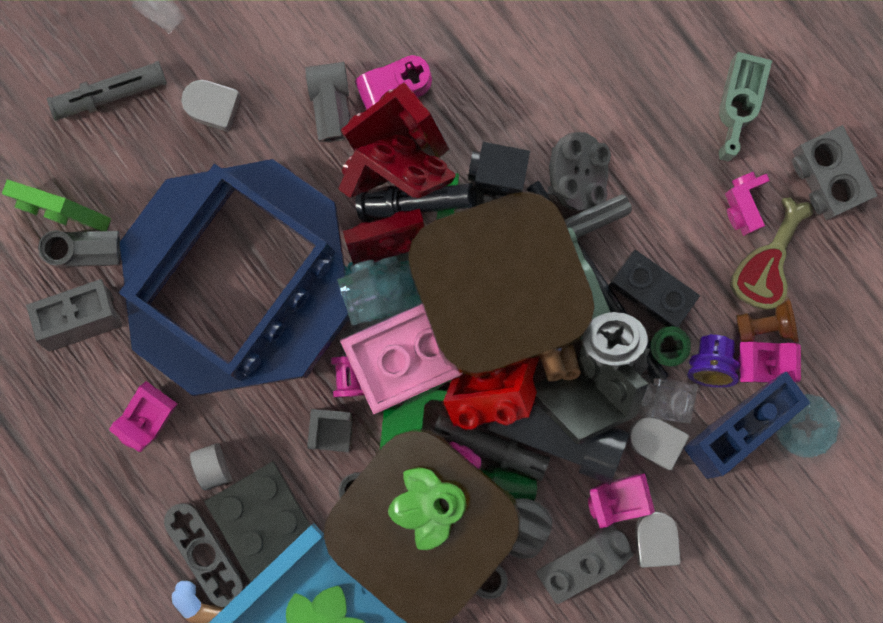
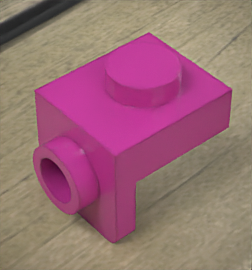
M754 172L745 174L733 180L734 188L725 193L730 208H727L728 218L735 230L740 229L743 236L765 226L750 191L768 183L770 180L767 174L757 178Z
M740 342V356L738 359L740 364V382L769 383L785 371H787L795 383L801 381V345L799 343Z
M145 381L139 386L122 416L113 422L109 431L116 435L124 445L142 452L158 437L178 403Z
M645 473L612 480L611 485L600 483L590 490L591 496L588 498L589 510L592 517L597 519L600 528L609 527L614 522L647 516L655 512Z

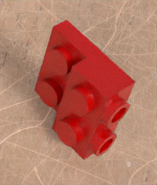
M540 356L493 372L487 377L475 378L474 376L462 374L453 378L443 401L453 426H460L463 429H474L477 425L495 421L503 425H510L516 420L529 417L537 394L532 379Z

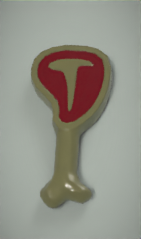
M791 197L781 200L785 210V218L773 241L750 252L739 263L731 277L730 287L738 299L762 310H772L785 300L788 293V284L783 271V264L787 256L786 251L799 223L813 215V207L808 202L798 204Z

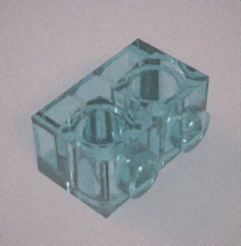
M397 256L388 257L375 263L373 260L358 263L350 267L352 274L337 279L351 325L389 318L421 304L414 281L411 278L409 260L399 262Z

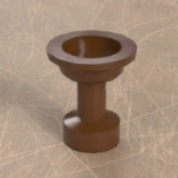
M785 297V301L776 307L775 316L752 320L748 313L736 315L741 342H754L755 335L779 331L782 338L791 339L794 343H799L794 312L789 297Z

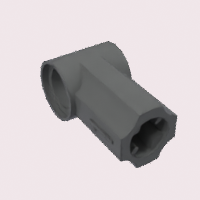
M338 62L305 67L310 101H313L318 141L330 143L345 140L341 129L350 120L346 96H349L345 63Z
M49 231L39 241V255L49 265L61 269L80 266H120V232ZM58 240H66L69 247L67 255L62 259L54 260L51 256L52 245Z

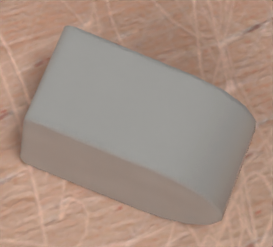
M197 80L186 86L182 93L181 102L183 109L194 121L229 132L241 100V95L235 89L206 80Z
M648 417L641 418L633 423L629 429L628 442L632 450L639 456L666 470H672L689 435L660 419Z
M219 443L190 453L193 471L200 487L204 491L232 481Z
M659 511L640 517L635 526L637 564L642 568L680 565L679 536L675 521L667 514Z

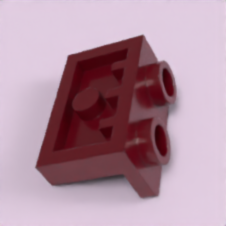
M420 209L400 211L389 218L372 223H360L352 229L343 231L353 267H360L410 252L413 239L425 227Z

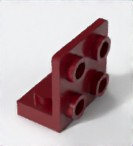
M405 82L395 89L385 92L378 102L363 113L353 116L348 124L341 129L343 136L353 151L394 134L411 137L420 150L424 151L426 148H429L434 156L438 158L450 150L431 113Z

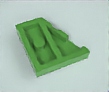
M8 179L2 191V195L17 200L15 208L36 216L39 209L45 211L44 218L66 225L67 221L71 220L99 231H107L111 221L110 217L71 200Z

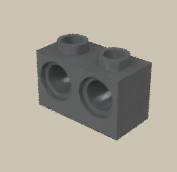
M843 125L799 145L792 151L795 156L792 158L793 167L800 179H806L812 191L809 194L810 202L817 214H823L826 221L878 196ZM816 148H821L828 152L830 155L829 166H821L816 162L814 158ZM833 183H839L846 188L847 199L845 202H839L833 197L831 192Z

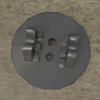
M586 132L568 133L559 139L556 146L552 148L549 163L552 186L548 187V194L555 195L563 206L571 210H587L605 202L607 199L608 163L611 159L609 147L605 143H599L595 137Z

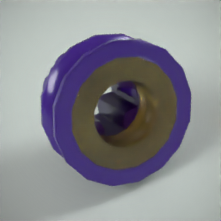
M710 334L702 336L699 341L698 354L689 359V364L692 368L687 373L688 378L695 383L709 387L723 388L736 385L739 382L736 373L740 370V364L734 359V340L722 335Z

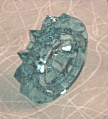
M804 394L810 401V404L776 431L780 443L792 454L801 457H814L826 453L837 441L840 423L836 416V409L825 401L824 398ZM807 408L811 421L818 422V424L823 423V427L812 430L809 443L804 430L792 428V424L805 421Z

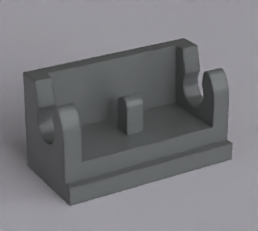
M99 279L27 304L26 307L36 342L50 352L122 327L121 318L112 305L114 297L104 285L103 280Z

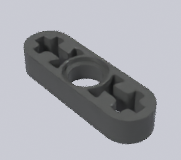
M180 503L172 506L164 518V526L167 533L209 599L217 606L226 607L245 589L243 578L199 509L190 503ZM179 510L183 515L188 513L192 515L193 519L189 522V526L194 534L200 529L205 534V536L193 540L187 547L183 540L189 538L190 535L184 527L176 529L174 526V522L178 520L176 513ZM207 543L214 548L216 556L211 565L202 566L195 561L193 554L198 544ZM221 562H223L226 569L221 570L219 574L225 582L233 580L236 585L231 590L232 598H229L226 594L221 596L217 594L216 589L219 588L220 583L215 575L209 580L204 575V573L216 569Z

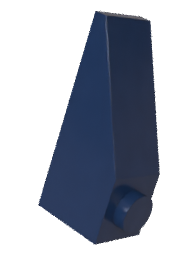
M785 371L709 425L686 444L683 449L706 479L724 476L809 405L810 401L787 371Z

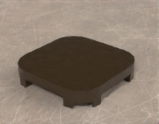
M530 192L509 194L449 215L423 227L412 241L409 252L411 278L414 281L440 356L446 365L451 366L459 373L474 376L475 378L487 377L493 372L563 347L567 349L580 340L591 324L595 308L592 290L561 213L555 204L542 195Z
M413 429L399 433L387 442L332 508L325 521L324 541L327 551L337 565L398 617L408 623H448L459 614L509 554L520 534L521 517L516 504L517 501L509 491L503 490L443 440L445 437L432 430ZM413 468H425L433 471L442 483H450L461 489L466 498L465 513L460 520L451 524L448 539L441 545L429 550H420L416 547L415 529H407L397 525L388 515V509L392 501L408 491L405 486L403 473ZM440 498V506L444 511H448V502Z

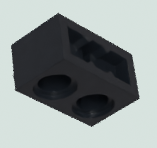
M483 142L481 152H472L468 180L474 181L476 190H480L486 195L495 196L500 194L507 196L509 194L521 193L524 187L530 151Z
M636 249L630 253L608 284L610 288L665 327L678 328L701 296Z

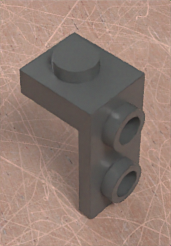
M611 524L609 527L600 528L585 543L542 566L536 573L554 602L560 604L618 572L634 554L630 550V545L625 535L618 531L614 524Z

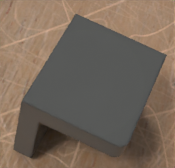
M311 409L307 449L350 452L354 413Z

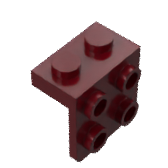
M394 134L355 149L354 154L343 166L342 174L344 177L338 190L352 198L390 181L410 196L421 198L451 184L456 175L447 168V164L442 159L426 154L417 148L415 142L409 137Z

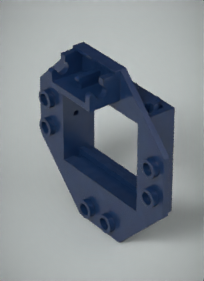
M274 159L228 168H220L214 163L207 172L166 179L119 242L124 286L119 291V294L126 298L132 350L192 396L298 378L307 379L325 351L347 321L353 316L350 307L336 203ZM235 190L314 246V249L231 362H228L151 305V303Z

